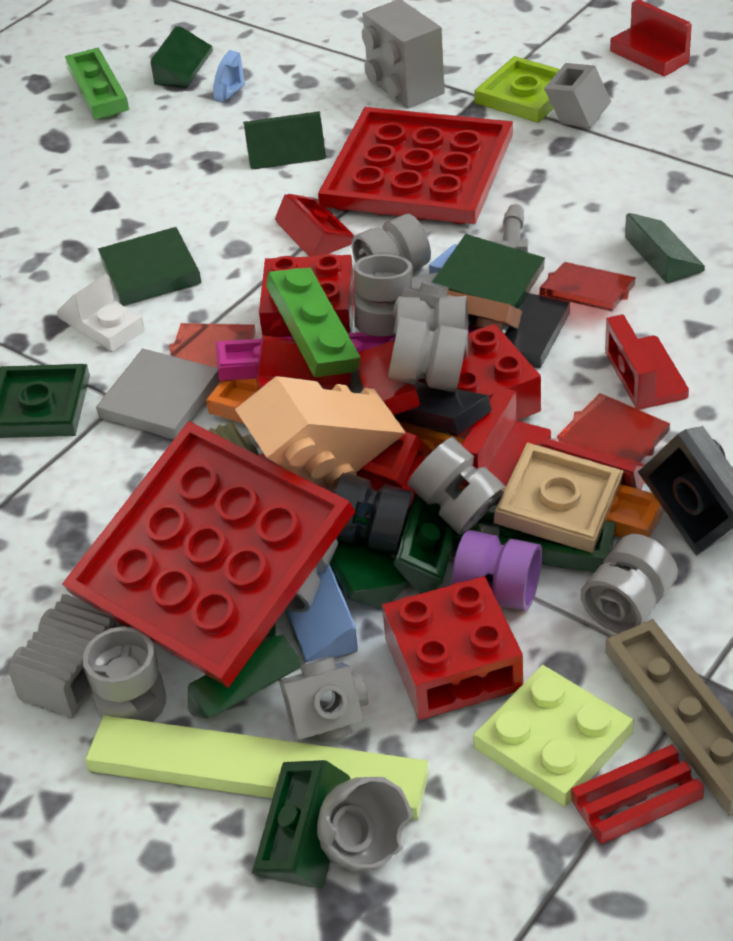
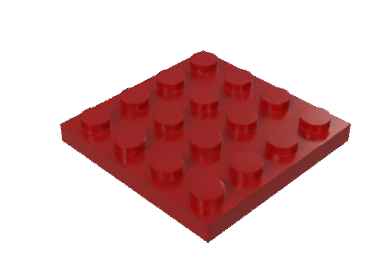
M364 107L318 192L319 204L340 211L354 210L371 212L377 215L397 216L411 214L418 220L432 219L449 221L455 224H476L513 136V121Z
M188 421L63 581L62 585L73 596L125 627L138 630L148 636L157 646L229 688L351 519L355 510L349 500Z

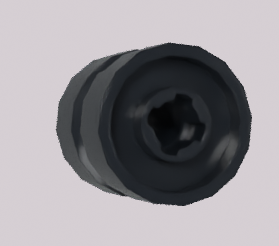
M342 472L335 494L349 500L355 513L336 539L354 544L361 538L365 540L368 549L395 556L412 491L389 484H384L377 490L372 487L370 479ZM360 502L373 505L368 524L355 520Z

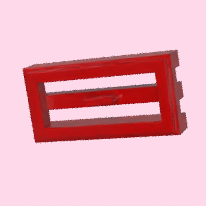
M673 744L571 788V801L600 845L703 799L705 786L699 778L693 780L691 777L692 769L686 761H679V752ZM674 783L679 785L677 788L647 800V796ZM625 805L628 807L636 805L603 821L599 818Z

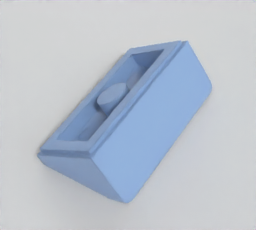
M330 564L326 572L317 574L321 584L309 610L302 613L286 610L305 662L328 656L336 658L358 651L355 624Z

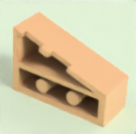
M276 376L235 409L268 459L331 492L336 491L342 472L356 476V472L406 433L376 390L372 388H364L361 394L352 393L347 385L336 384L332 390L322 389L317 381Z

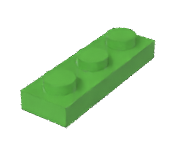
M99 47L65 56L67 69L94 119L111 118L120 112L129 110L127 97Z
M311 267L269 272L266 287L313 376L322 377L357 372L361 357Z

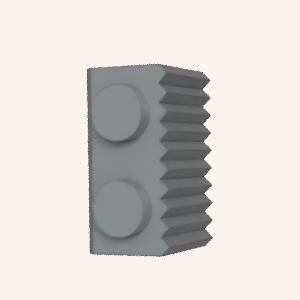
M62 594L61 600L56 602L55 609L50 608L42 615L38 632H33L32 639L27 640L26 647H19L11 658L8 672L18 699L23 703L27 701L32 706L36 704L41 709L46 708L50 712L55 711L59 715L64 714L68 718L73 717L91 691L83 667V653L87 644L96 635L108 629L123 627L124 625L77 597Z

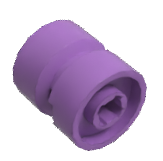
M467 530L460 541L456 553L452 584L485 576L499 606L528 611L532 605L539 582L542 565V547L540 544L516 539H509L505 545H502L497 535Z

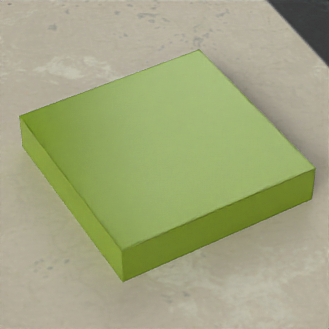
M513 56L474 90L475 103L539 123L554 109L544 88L560 69Z

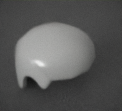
M356 777L335 786L325 797L321 805L317 823V836L320 840L321 848L330 861L348 871L377 870L391 859L392 855L402 850L401 835L406 823L412 820V809L402 788L385 777Z

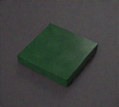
M177 227L98 248L102 265L110 278L111 285L120 304L123 306L202 283L200 271Z
M465 234L431 283L446 286L449 288V291L510 304L519 309L544 270L545 257Z
M88 365L1 366L0 438L76 436L90 378Z

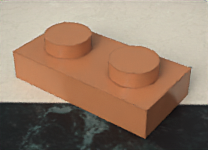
M448 290V295L467 296L468 317L477 319L476 327L484 328L496 324L501 331L503 325L518 329L522 311L514 306Z

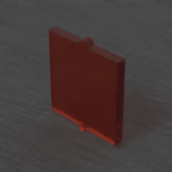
M564 262L555 272L548 273L547 280L540 286L539 295L612 312L622 300L628 299L629 291L634 287L636 277Z
M181 323L175 343L169 345L170 356L217 368L216 342L254 339L256 332L255 324Z
M599 393L582 411L574 412V419L557 435V438L566 439L641 462L646 456L654 455V447L670 431L671 423Z

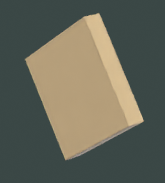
M527 443L495 510L494 523L593 553L620 487L623 470Z

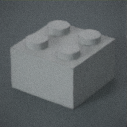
M394 0L363 12L364 29H362V39L365 44L367 61L365 62L364 69L368 79L408 109L445 94L442 27L403 0Z

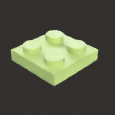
M542 665L473 734L474 748L563 807H566L571 802V788L591 780L633 734L634 719Z

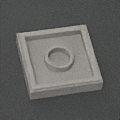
M142 348L96 406L100 419L174 440L185 424L194 419L205 404L206 399L221 382L218 378V368Z

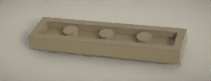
M654 619L607 638L605 648L607 656L729 816L732 815V716Z

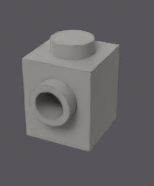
M565 63L544 88L560 123L565 125L591 128L611 103V99L595 65Z

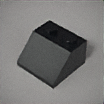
M704 426L685 429L669 441L638 473L697 556L733 533V467L726 459L721 445L711 438Z

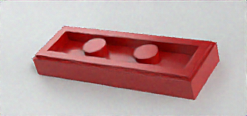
M393 340L358 352L361 357L358 371L363 388L375 389L391 413L396 415L417 408L420 405V401L414 384L387 379L395 342Z

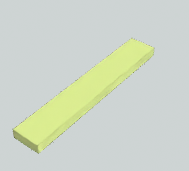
M106 715L102 717L85 758L89 772L273 799L283 762L327 760L348 774L351 779L356 777H385L402 788L412 809L413 820H418L429 776L428 760Z

